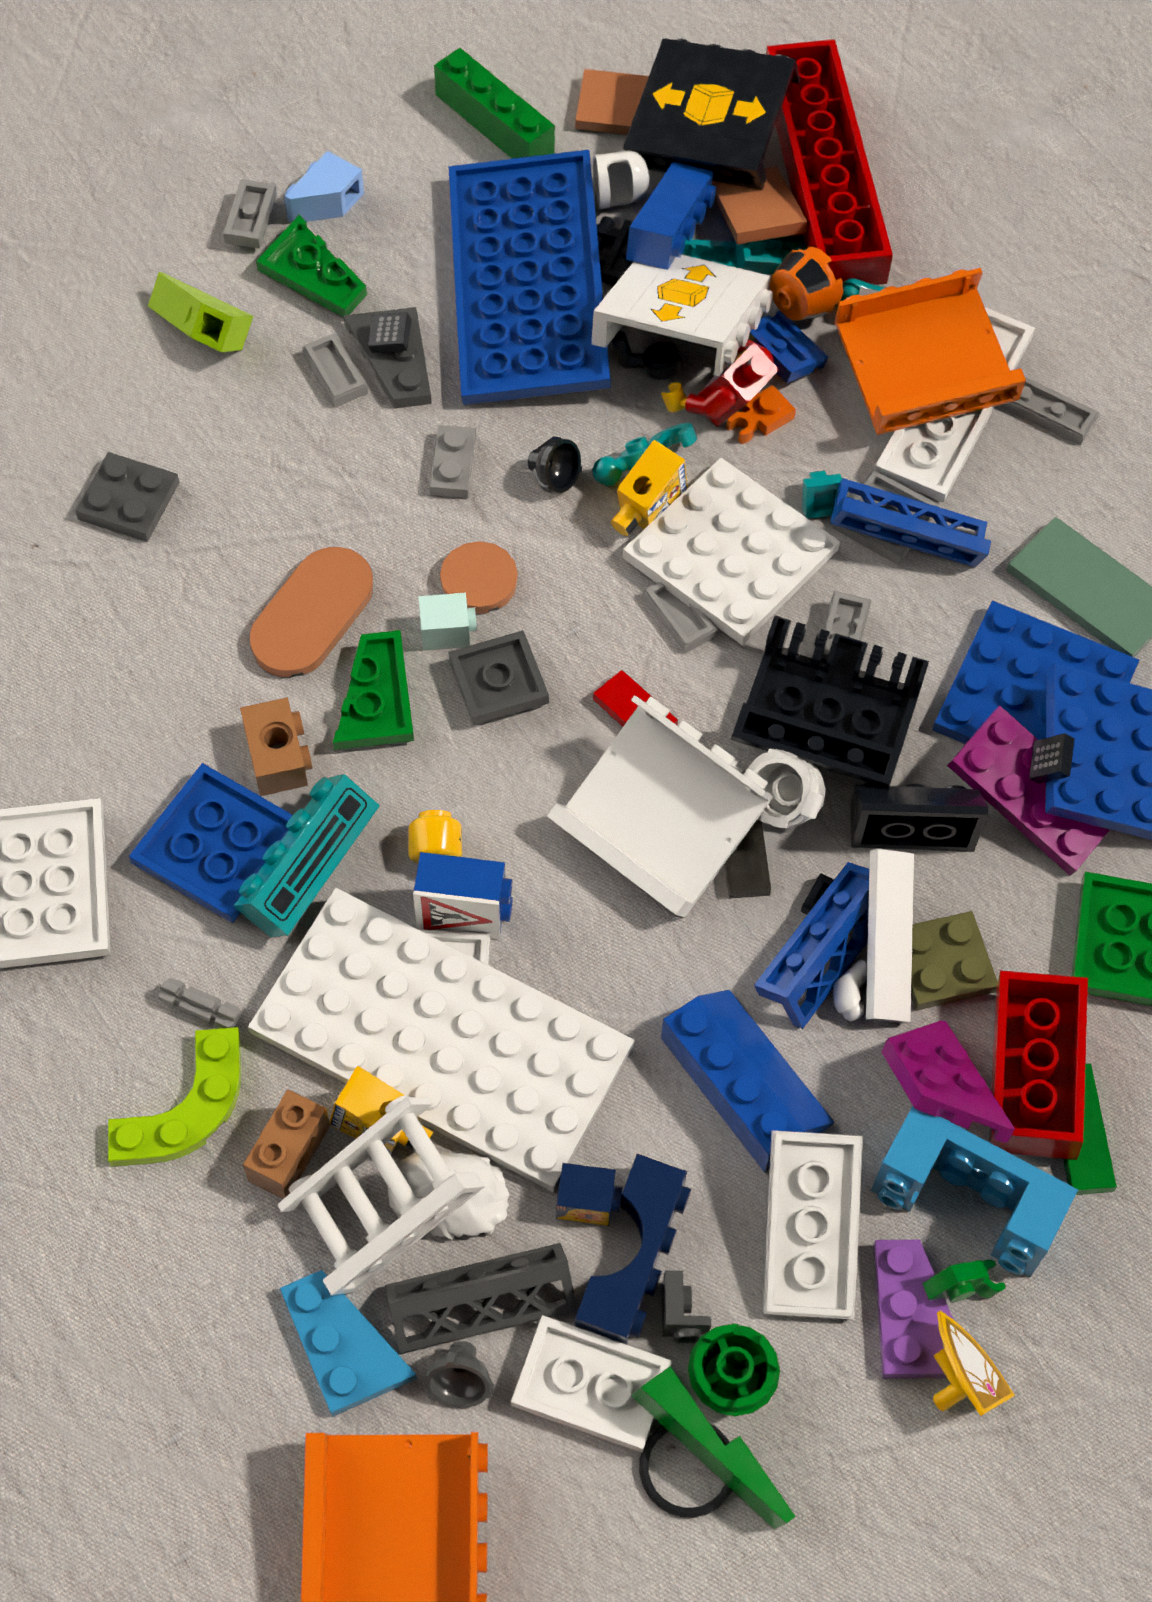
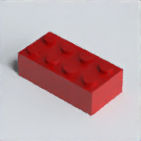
M1000 970L996 988L991 1092L1015 1130L1008 1143H1004L994 1139V1132L989 1127V1143L1010 1154L1078 1159L1084 1134L1088 978Z

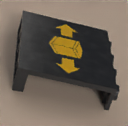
M662 38L623 146L624 151H633L641 155L646 162L648 170L666 173L672 162L713 171L712 181L763 190L767 177L762 161L789 84H800L801 81L796 59L782 54L773 56L757 53L750 49L736 50L724 48L718 44L704 45L692 43L686 39L673 40Z

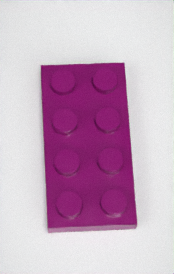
M999 706L990 714L947 766L972 789H979L982 797L1068 875H1072L1080 868L1110 829L1045 813L1046 782L1038 784L1029 779L1034 741L1038 739Z

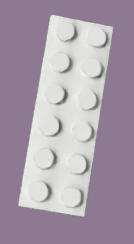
M985 307L1010 371L1015 370L1033 337L1035 327ZM995 406L894 431L875 466V470L918 493L944 503Z

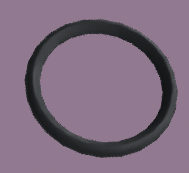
M710 1424L723 1444H727L729 1442L728 1438L717 1427ZM660 1425L647 1438L639 1458V1474L642 1486L648 1497L662 1510L679 1517L696 1518L715 1511L729 1498L732 1492L726 1484L712 1501L694 1508L673 1505L656 1491L649 1474V1458L656 1442L669 1432L663 1425Z

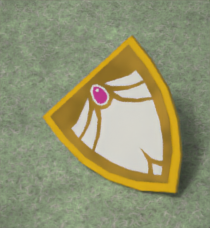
M941 1310L938 1311L939 1332L944 1349L933 1356L949 1380L950 1385L933 1395L936 1407L943 1412L968 1396L981 1417L1015 1396L998 1368L976 1340L956 1321Z

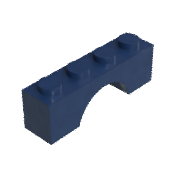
M636 1154L622 1192L620 1208L632 1218L639 1230L641 1237L640 1250L633 1261L622 1270L610 1275L590 1277L575 1317V1327L626 1345L630 1336L639 1338L647 1316V1312L640 1310L645 1294L654 1296L662 1274V1270L656 1269L655 1266L660 1253L669 1255L677 1229L670 1227L675 1212L684 1213L692 1189L685 1187L687 1171Z

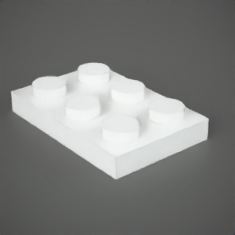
M542 1315L515 1388L511 1406L642 1453L654 1417L631 1394L669 1366L671 1367L672 1360Z

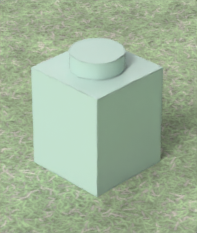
M466 593L418 596L423 651L470 646L469 632L477 631L475 607L467 608Z

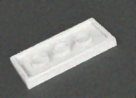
M772 1130L763 1314L855 1319L863 1136Z

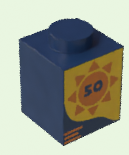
M562 1163L556 1219L609 1226L610 1213H619L623 1186L614 1185L616 1170Z

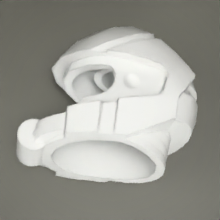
M769 749L768 752L758 756L749 766V769L768 782L764 790L774 796L758 817V820L778 828H791L811 818L815 819L817 813L824 805L826 792L820 771L812 763H807L805 760L797 758L798 756L783 750Z

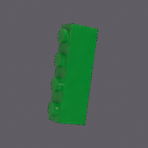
M459 47L434 64L435 95L511 159L555 154V125L462 48Z

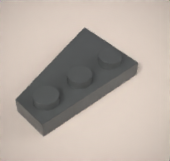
M411 307L343 315L345 327L350 334H353L360 352L364 358L368 359L375 371V377L393 407L403 408L432 404L417 308ZM408 312L412 321L407 351L372 353L368 347L373 314Z

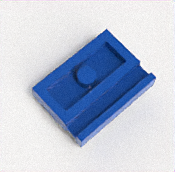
M781 311L776 312L774 317L768 315L761 318L758 328L756 330L752 329L749 334V340L765 347L771 352L774 359L773 363L778 368L776 374L786 383L813 373L814 368H824L828 356Z

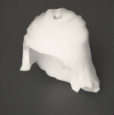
M463 1153L440 1154L450 1171L455 1170L457 1173L476 1172L485 1187L430 1231L433 1237L445 1236L452 1241L454 1236L460 1237L463 1234L468 1236H477L480 1233L491 1235L494 1232L495 1226L507 1217L506 1210L509 1205L507 1202L509 1192L506 1188L503 1172L498 1167L491 1166L488 1157ZM412 1154L397 1163L399 1170L417 1198H425L434 1190L432 1187L434 1179L418 1154ZM388 1187L389 1205L394 1210V1213L401 1217L399 1213L401 1206Z

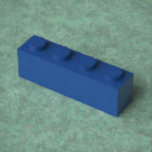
M672 162L629 227L626 260L668 270L674 259L682 256L686 240H692L696 224H702L706 208H712L717 188L712 186L713 171Z

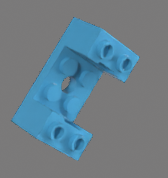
M913 1106L888 1150L871 1188L872 1192L878 1194L877 1197L883 1204L897 1210L904 1208L910 1212L934 1168L940 1171L941 1176L949 1183L960 1187L966 1185L981 1193L982 1199L990 1205L998 1208L1007 1207L1013 1210L990 1256L998 1259L999 1265L1008 1272L1016 1275L1024 1273L1029 1277L1032 1276L1047 1254L1078 1189L950 1121L919 1111Z

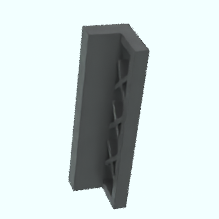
M561 1243L385 1285L399 1353L540 1320L542 1315L552 1317L577 1311L569 1264ZM561 1280L565 1299L545 1303L535 1297L543 1284ZM512 1293L521 1298L518 1305L511 1312L502 1314L491 1308L492 1304L501 1294ZM466 1303L477 1309L470 1321L466 1323L456 1324L446 1318L456 1305ZM422 1314L432 1320L424 1333L405 1337L402 1318Z

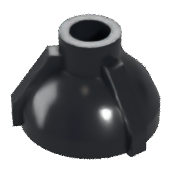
M553 436L537 449H534L528 457V467L544 491L566 492L575 484L579 473H582L583 466H581L579 448L573 441Z

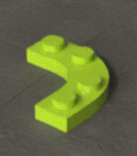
M238 1027L195 1030L196 1072L194 1083L184 1101L168 1112L153 1116L108 1119V1162L111 1167L161 1163L181 1158L207 1143L206 1140L222 1123L228 1121L236 1106L241 1086V1043Z

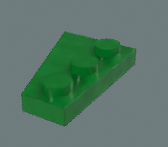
M300 215L294 219L256 261L257 271L341 317L343 315H350L367 296V288L362 280L341 258H336L327 249L326 242L319 235L315 236L307 227V222Z
M401 630L361 634L350 674L351 680L348 692L341 708L338 730L335 731L333 739V749L341 750L414 741Z

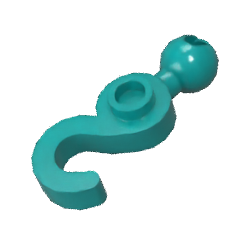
M691 423L678 424L655 434L649 441L643 436L627 442L624 445L626 449L620 454V457L615 459L611 456L599 458L594 463L592 468L594 479L606 486L614 485L620 480L622 472L633 468L653 440H656L666 448L681 442L683 448L691 446L698 439Z

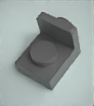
M665 1270L662 1279V1337H673V1341L677 1343H696L702 1335L710 1331L711 1317L684 1316V1313H691L692 1311L691 1285H683V1271Z

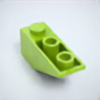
M158 272L148 303L149 308L190 338L220 352L242 350L253 319V315L163 272Z

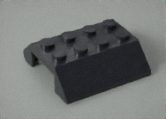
M775 615L767 635L762 661L747 703L743 702L731 740L765 751L769 749L783 750L798 756L797 758L805 760L807 763H812L814 766L889 788L929 661L913 656L905 683H901L899 680L907 654L898 652L892 663L890 680L887 681L874 677L877 666L880 665L883 656V647L873 646L866 672L861 671L868 643L835 633L828 658L825 660L822 658L830 631L821 629L815 639V649L812 658L798 654L801 642H803L805 637L806 624L796 623L789 648H784L792 620Z

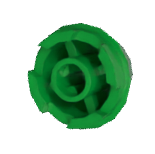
M733 1323L714 1327L699 1338L690 1352L688 1374L691 1387L703 1404L717 1413L741 1416L754 1413L769 1402L778 1388L780 1366L776 1351L764 1335L751 1327Z

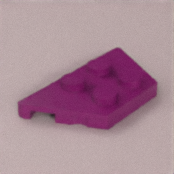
M940 1020L887 1039L881 1053L915 1109L935 1117L945 1118L951 1123L969 1129L972 1121L990 1127L994 1132L995 1140L1008 1143L1015 1128L946 1021Z

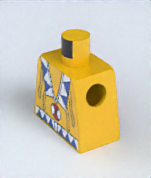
M656 440L651 442L617 489L620 510L610 522L617 532L627 537L637 525L645 529L688 489L685 459Z
M357 1066L334 1104L329 1121L330 1126L357 1139L387 1114L385 1108L389 1103L404 1094ZM422 1126L428 1137L431 1138L433 1131ZM403 1130L384 1144L390 1155L398 1143L416 1152Z

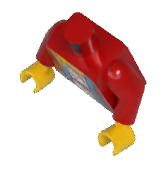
M748 339L744 347H739L734 363H728L721 375L714 376L697 394L686 396L682 385L675 382L668 385L670 393L662 392L661 396L668 411L677 412L685 408L687 412L708 417L718 427L745 406L778 372V368L773 363V356L768 349Z

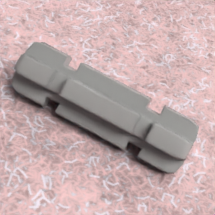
M169 978L164 981L159 991L158 998L162 1002L173 1007L177 1003L180 1010L207 1022L213 1019L215 1020L214 1024L221 1028H233L239 1021L241 1014L239 1007L228 1002L222 1005L221 999L192 986L186 989L185 984L176 979Z

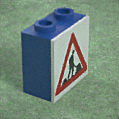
M420 852L413 891L416 929L490 933V939L500 940L502 921L510 922L513 897H511L513 879L505 877V862Z

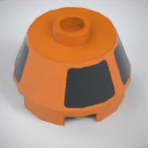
M809 247L805 250L791 251L771 277L770 291H773V301L777 308L789 319L796 321L827 316L833 310L834 305L841 301L843 295L842 279L835 280L834 274L827 264L832 260L820 249Z

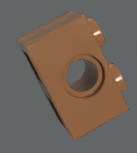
M288 697L240 707L260 796L308 786L305 771L313 769L308 745L301 747L299 745L297 736L304 735L300 712H291ZM276 743L286 744L284 747L279 749L270 748L272 745Z
M287 1089L243 1163L248 1182L282 1199L290 1194L289 1187L300 1179L330 1127L327 1109Z

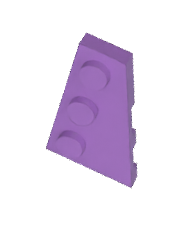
M875 1240L873 1253L882 1379L947 1378L933 1356L944 1349L939 1332L937 1312L941 1310L953 1319L945 1298L929 1301L923 1287V1283L935 1276L921 1241Z

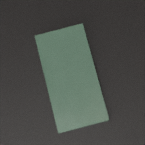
M1055 517L1008 563L1007 572L1108 647L1135 657L1152 639V586L1059 518Z

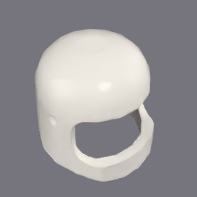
M633 151L599 154L593 157L594 187L600 209L636 203L647 194L649 172L646 162L641 155Z

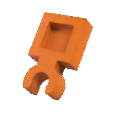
M772 385L755 395L743 406V412H736L729 417L726 429L730 431L738 426L745 428L739 432L738 442L744 444L753 438L754 431L758 429L766 436L793 420L796 409Z

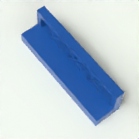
M842 478L839 482L830 522L832 525L971 567H976L989 555L991 540L984 539L987 527L986 521ZM847 492L861 496L864 502L847 497ZM889 504L897 507L900 513L882 507ZM923 515L932 517L936 524L918 518ZM961 526L974 530L975 533L971 535L955 530V528Z
M850 862L846 863L754 984L759 996L783 1005L794 1026L802 1029L805 1027L832 991L835 982L846 972L868 942V868ZM854 927L852 938L847 944L848 933ZM830 959L829 969L823 976L825 964ZM807 989L805 1001L799 1007L797 1001Z

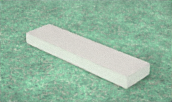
M884 849L870 851L866 1019L906 1023L910 1022L913 853Z

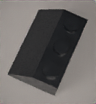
M873 783L855 785L850 803L851 848L974 852L988 817V806L979 789H966L961 785H950L945 788H930L921 784H908L903 787L890 786L889 788Z

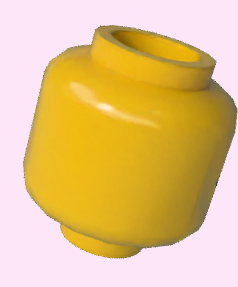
M445 810L422 811L418 814V818L412 820L409 824L408 855L414 863H419L420 852L462 857V826L457 819L452 818L450 812Z

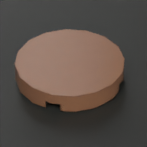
M477 541L465 543L449 553L442 564L440 582L445 594L466 593L467 608L475 607L476 614L489 613V609L496 607L500 609L507 605L516 592L518 572L514 559L506 550L493 543Z

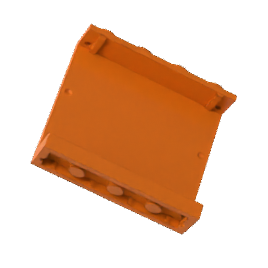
M981 268L968 271L964 269L957 270L948 276L935 279L923 278L914 284L902 287L890 286L876 293L864 296L852 295L843 301H839L835 325L877 435L1020 399L1026 379L1021 368L1010 371L977 290L982 275Z
M471 1432V1434L327 1435L326 1433H306L301 1602H487V1593H478V1573H487L488 1560L487 1542H478V1522H488V1492L479 1493V1473H488V1443H479L478 1432Z

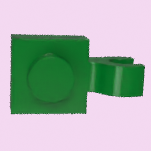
M991 1259L950 1265L923 1283L929 1301L948 1297L951 1303L967 1299L975 1293L983 1298H992L1006 1288L1004 1282L996 1284L989 1279L988 1271L997 1266L995 1261Z

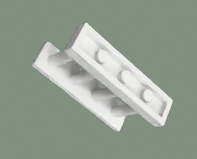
M403 1095L393 1100L385 1108L386 1115L313 1175L304 1176L294 1182L288 1189L290 1194L277 1204L281 1212L306 1210L336 1259L334 1263L336 1270L323 1279L331 1296L352 1293L358 1290L485 1187L476 1172L457 1173L455 1170L450 1171L421 1126L417 1117L433 1105L429 1097H409L408 1095ZM401 1130H403L434 1179L432 1184L434 1190L425 1198L416 1197L384 1146L386 1142ZM369 1156L401 1206L399 1210L401 1217L391 1225H384L352 1173V1170ZM337 1183L369 1234L366 1237L368 1244L359 1251H352L320 1199L324 1193Z

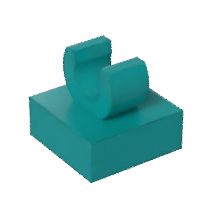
M825 470L809 472L810 478L803 479L802 511L804 516L810 519L832 515L839 482L842 480L841 474L827 475Z

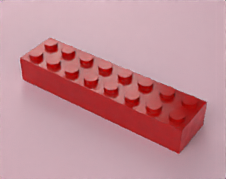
M835 39L767 46V55L775 56L782 54L796 59L801 78L800 84H789L775 126L792 194L807 220V232L802 234L806 249L815 247L831 258L832 261L827 264L832 270L835 280L841 278L843 283L845 280L854 278L874 285L887 284L893 253Z

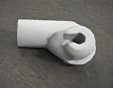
M864 960L857 961L833 986L834 1006L837 1012L842 1013L847 1021L859 1019L865 1011L864 1005L860 1002L859 990L867 982V963Z

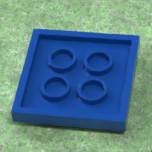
M201 763L130 853L129 859L131 864L233 924L241 914L234 907L241 896L239 893L241 885L249 876L254 873L257 874L265 863L263 860L265 852L276 841L283 839L289 830L286 828L287 822L293 815L206 764Z

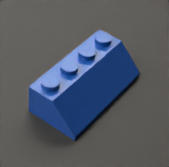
M730 990L697 996L663 1019L662 1041L764 1173L770 1169L772 1130L822 1133L834 1125V1121Z

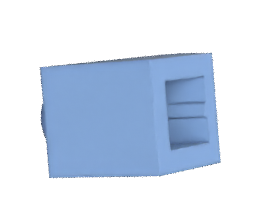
M326 151L318 161L313 162L309 166L307 173L296 184H292L288 188L284 196L287 220L292 223L298 215L306 222L343 217L364 195L362 169Z

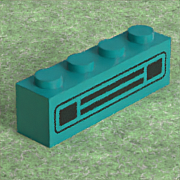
M345 774L329 778L323 777L313 786L309 793L312 799L304 809L298 810L289 819L286 828L289 829L281 841H276L268 848L263 856L265 863L257 874L254 873L249 876L239 889L241 896L234 907L270 938L289 935L380 807L375 800Z

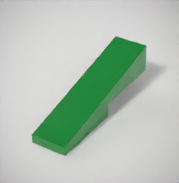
M670 1366L631 1394L642 1407L773 1529L787 1524L796 1517L741 1436L724 1445Z

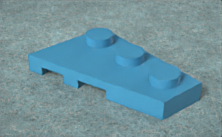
M320 1270L283 1286L280 1290L331 1416L334 1417L416 1380L417 1375L344 1294L331 1296L323 1282L327 1275L323 1270Z

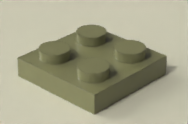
M973 911L912 925L911 998L916 1011L996 993L998 981Z

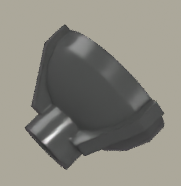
M464 1341L453 1343L449 1348V1352L437 1358L429 1367L425 1387L429 1393L428 1398L431 1401H437L454 1408H469L482 1403L486 1398L491 1399L494 1384L484 1363L476 1358L477 1350L471 1343Z

